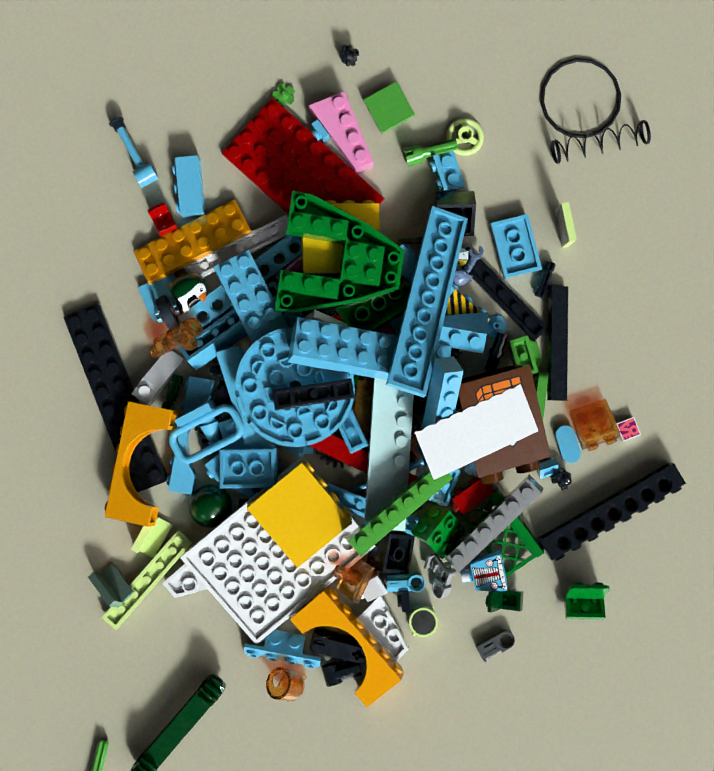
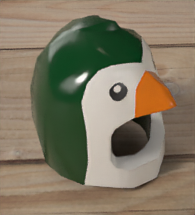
M188 272L180 275L168 286L181 305L183 313L187 312L190 306L197 300L206 301L207 288L205 279L197 273Z

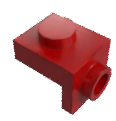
M164 202L147 210L161 237L178 229L171 212Z

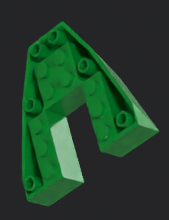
M292 191L285 235L343 244L339 277L335 279L281 270L274 312L295 313L356 303L399 289L404 249L366 222L313 194Z

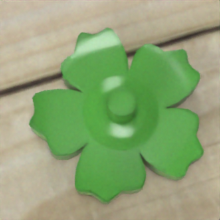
M284 83L279 84L277 91H273L272 97L281 106H286V102L291 105L294 102L293 94L295 90L290 86L286 88Z

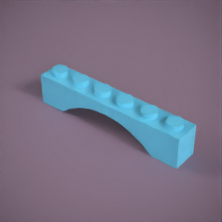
M189 376V380H186L184 385V391H187L186 397L182 399L180 407L183 410L182 415L210 401L215 381ZM191 429L178 435L176 439L181 451L186 456H190L188 445ZM172 455L170 460L172 473L168 474L166 485L169 486L168 491L193 494L197 473L192 463H183L176 456Z

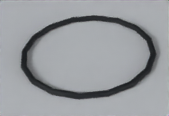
M576 58L561 63L548 74L542 86L541 106L545 118L555 130L568 137H586V135L571 134L559 128L548 116L544 98L545 88L551 76L561 67L575 62L592 63L605 70L614 81L618 94L617 109L611 121L599 131L593 132L595 135L601 134L613 124L620 111L621 91L617 79L606 66L594 60ZM589 134V135L587 136V138L592 137V136H594V135H593V134Z

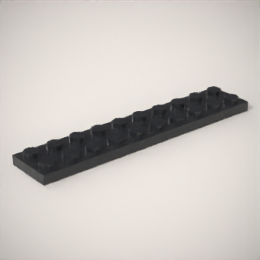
M97 303L63 318L116 452L121 439L120 429L125 419L124 409L128 402L139 403V401L132 395L134 388L100 303ZM151 434L144 437L137 444L130 459V478L137 493L166 482L168 477Z

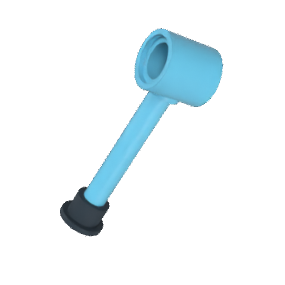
M117 117L110 121L109 125L114 128L115 132L119 133L137 168L132 172L143 188L159 178L150 162L144 164L125 130L126 126L123 123V117Z

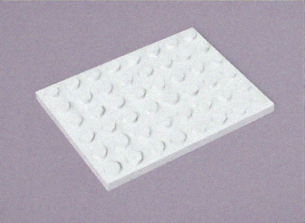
M300 457L287 469H285L281 474H279L278 481L282 477H284L288 472H290L293 468H295L303 459ZM262 488L181 555L180 558L252 641L258 644L376 547L374 545L360 556L345 538L359 527L353 518V523L297 568L247 510L249 502L253 499L256 500L269 489Z

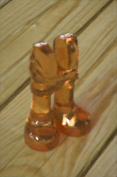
M188 318L173 330H167L165 333L155 337L154 344L150 348L151 356L154 358L161 357L171 352L178 345H181L188 351L196 349L198 342L195 336L200 335L203 331L201 323L196 318Z

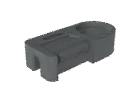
M502 630L477 644L476 649L483 661L487 662L486 658H491L498 654L500 650L503 653L510 649L515 643V638L510 631ZM504 634H508L511 637V641L507 645L500 642V638Z

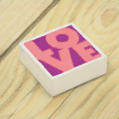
M634 417L615 423L622 442L641 435Z

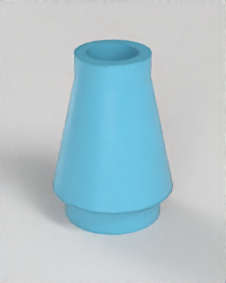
M215 417L201 423L200 428L210 445L220 440L218 420Z

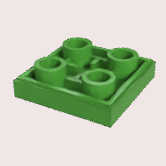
M397 81L363 99L381 134L415 116Z

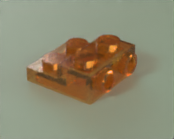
M606 399L569 410V415L582 450L592 451L597 449L599 444L606 443V445H611L617 442L620 431Z

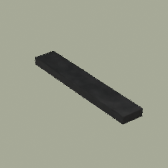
M467 247V248L465 249V250L468 251V261H469V258H470V256H469V249H470V248H469V247ZM481 259L474 263L475 265L469 272V275L473 276L472 279L532 341H535L548 329Z
M551 285L548 286L547 400L567 401L568 286Z

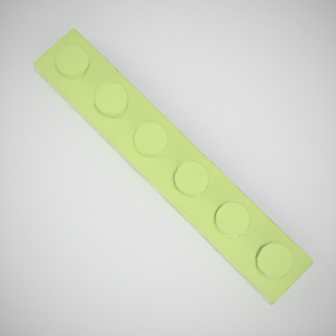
M179 529L130 584L135 592L119 608L110 607L102 616V619L117 630L177 562L181 555L191 546L193 541Z

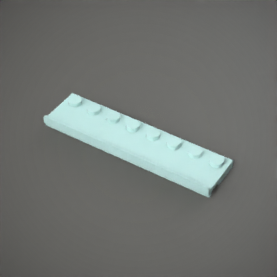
M373 378L364 522L408 486L414 394L386 386L387 380ZM406 519L393 530L405 531Z

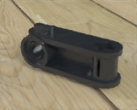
M315 628L313 630L309 646L313 653L355 663L365 660V653L353 636L330 631L325 628Z

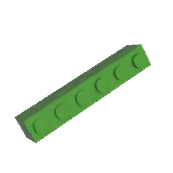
M428 468L345 539L355 552L362 556L453 479L452 476L448 473L434 480Z

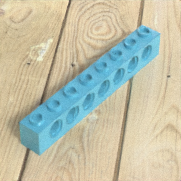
M288 235L254 260L259 271L262 267L270 269L268 275L262 276L267 285H269L268 282L273 278L277 280L276 276L280 271L287 268L301 256V237ZM293 244H298L300 250L297 253H292L290 247ZM282 255L285 257V261L283 264H276L275 258ZM220 285L206 296L205 302L200 300L187 312L180 315L179 318L189 332L196 336L222 318L226 313L232 311L234 307L223 286ZM222 301L223 308L218 311L215 310V302ZM202 312H207L208 319L205 322L199 321V315Z

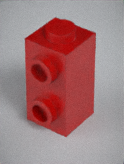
M473 477L468 481L469 485L464 489L460 487L452 493L454 496L451 498L453 501L451 506L457 514L461 512L465 515L495 493L489 484H481L480 478Z

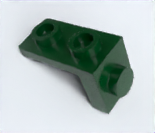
M507 589V591L489 592L485 601L486 607H488L487 612L492 613L500 609L522 611L523 591Z

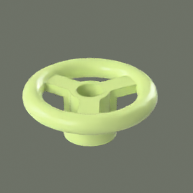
M457 119L448 127L446 141L452 139L453 130L461 124L458 137L456 138L457 145L461 142H469L474 147L468 150L458 148L454 150V153L463 156L471 155L482 146L484 139L482 128L472 119ZM467 124L473 126L476 129L478 134V140L473 138V130L472 128L467 126ZM462 134H467L468 138H463Z

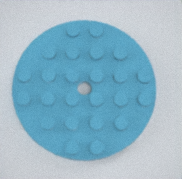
M281 328L269 332L255 341L244 354L235 378L236 401L244 420L264 439L288 447L308 446L329 437L343 424L351 410L354 399L275 411L272 390L290 388V383L294 381L303 386L351 378L355 394L354 374L288 362L292 328Z

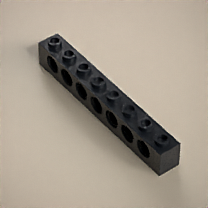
M667 463L537 539L547 557L551 561H558L565 557L564 553L569 550L575 551L582 547L581 544L587 540L590 542L598 538V534L602 531L608 532L615 528L616 523L630 520L632 518L631 515L637 511L641 513L649 508L648 505L654 502L656 504L663 501L665 495L670 492L671 494L677 493L682 489L681 486L686 483L674 463ZM661 479L665 481L663 489L658 487V482ZM644 489H647L649 495L643 499L641 493ZM628 498L632 500L630 508L625 507V501ZM614 508L616 510V514L614 517L610 518L608 516L609 509ZM597 517L599 519V525L597 527H592L591 521L593 518ZM577 527H581L583 530L582 535L576 537L574 534ZM564 536L566 538L565 545L558 546V539Z

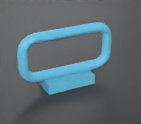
M211 400L174 420L177 427L169 435V444L179 461L187 464L193 463L241 438L244 433V423L233 406L222 404L216 407L214 401ZM223 412H228L237 427L235 433L190 456L183 454L176 441L178 435Z

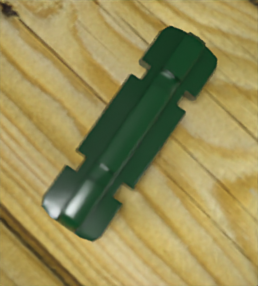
M177 374L172 376V383L169 384L165 396L166 401H163L162 408L173 409V402L176 401L180 389L179 384L183 381V377Z

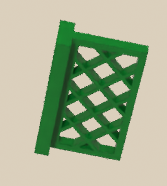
M496 488L494 494L465 515L461 514V517L471 530L478 523L470 522L467 515L472 512L481 513L480 522L482 514L488 515L490 513L483 511L484 504L491 499L497 506L505 498L499 488ZM520 516L509 524L512 529H508L507 526L503 530L505 531L504 541L492 540L489 546L485 547L489 554L492 553V543L503 544L502 560L503 558L515 560L514 567L508 571L505 569L506 578L534 558L544 554V549ZM507 532H513L518 535L517 544L506 542ZM505 545L517 547L515 557L504 555ZM519 547L528 549L531 555L527 558H519Z

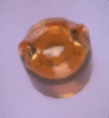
M277 667L270 672L266 680L267 693L275 700L286 702L297 700L303 694L305 688L304 680H306L307 676L293 669ZM284 672L278 686L275 687L273 684L274 677Z

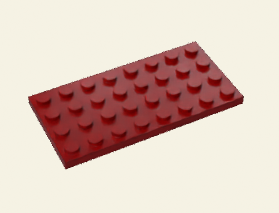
M273 98L221 153L287 214L289 213L292 191L313 194L324 201L333 200L336 203H343L348 200L362 203L363 201L371 200L374 203H379L380 206L385 200L384 197L320 140L317 141L305 126Z

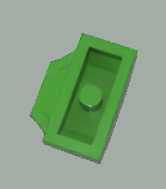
M528 335L508 341L513 363L530 365L532 374L538 373V367L543 362L538 343L530 340Z

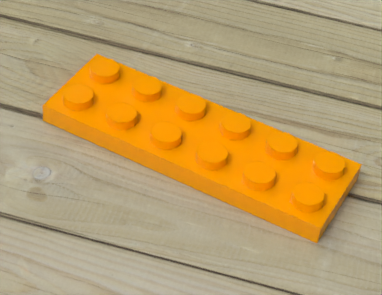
M234 199L133 252L147 282L151 285L252 233Z

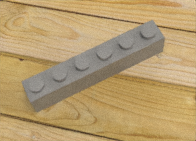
M529 474L451 549L445 559L460 572L542 494L543 487Z

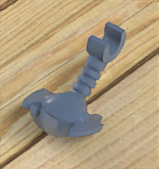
M479 246L480 253L477 255L473 253L472 249H469V261L464 266V269L455 271L453 284L462 286L467 282H472L470 279L473 276L469 275V272L475 265L474 263L483 256L484 250L482 246Z

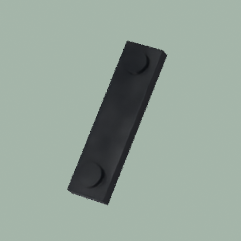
M351 378L272 390L275 411L355 398Z

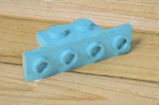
M273 630L266 636L264 647L246 643L244 645V653L252 658L261 656L266 657L269 661L282 660L290 665L304 664L307 668L320 667L321 657L302 654L306 635Z

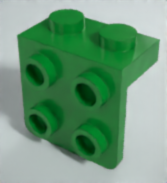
M433 502L411 533L427 543L440 558L444 559L462 537L465 528L450 510Z
M575 582L570 585L564 595L565 619L604 620L606 618L604 598L610 590L609 585H604V583L600 582L593 583L592 585Z

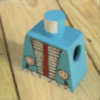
M501 550L473 559L470 563L471 570L461 571L462 582L474 581L476 591H507L508 589Z

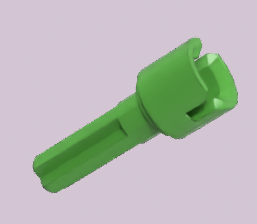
M456 139L424 147L417 144L403 148L407 159V166L421 164L424 158L432 157L433 154L439 155L457 150Z

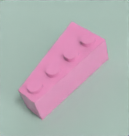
M345 91L309 105L310 113L316 120H319L328 132L332 143L340 151L352 170L360 173L373 167V159Z

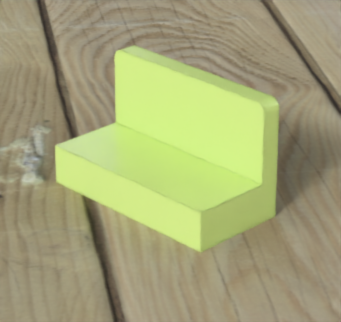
M157 516L155 526H143L131 550L136 553L141 551L154 558L173 525Z

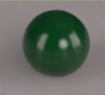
M209 484L198 488L192 494L189 501V512L192 519L197 524L207 528L218 526L230 516L232 511L230 495L225 489H220L217 485Z

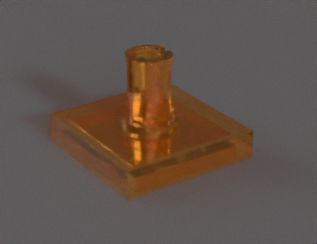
M362 558L349 569L337 565L335 569L338 571H333V576L340 578L336 589L357 604H359L375 570L372 565Z

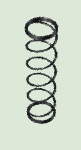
M641 120L637 125L636 135L628 124H624L619 131L618 138L612 129L606 128L602 134L601 143L593 132H588L584 140V149L579 139L571 136L567 143L566 152L558 140H552L551 152L553 160L556 164L561 162L560 144L567 162L569 161L568 147L572 137L576 138L579 142L584 158H586V139L589 134L595 136L603 154V137L606 130L612 131L617 140L619 150H621L620 135L624 126H628L631 129L637 147L639 128L642 142L647 145L651 141L649 124L646 120ZM643 123L647 131V141L643 132Z

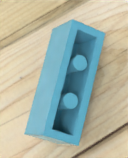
M198 155L175 157V163L172 164L173 174L177 176V182H174L175 194H178L179 201H176L177 213H180L183 218L205 215L201 160Z

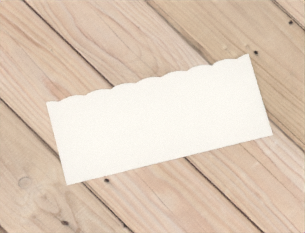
M519 384L515 388L508 389L502 394L495 395L489 400L482 401L476 406L465 409L463 412L453 414L450 418L442 419L435 425H429L422 431H416L415 435L431 475L435 480L538 432V428L521 384Z

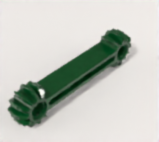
M215 674L207 676L196 692L148 748L140 754L133 764L131 771H157L159 766L206 711L218 700L226 688V683Z

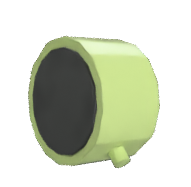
M419 605L411 610L408 622L413 636L427 637L436 631L438 619L433 606Z

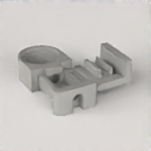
M436 553L427 555L424 569H433V572H436V575H438L434 578L432 584L434 595L437 598L449 596L452 589L450 585L453 575H457L456 570L451 568L449 562L443 563Z

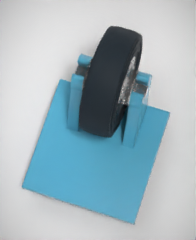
M174 273L151 285L146 283L138 287L152 321H158L159 323L164 321L169 330L179 327L176 315L181 313V305L168 288L170 283L176 279Z

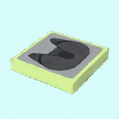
M568 202L561 203L555 210L562 248L570 246L577 239L570 205Z

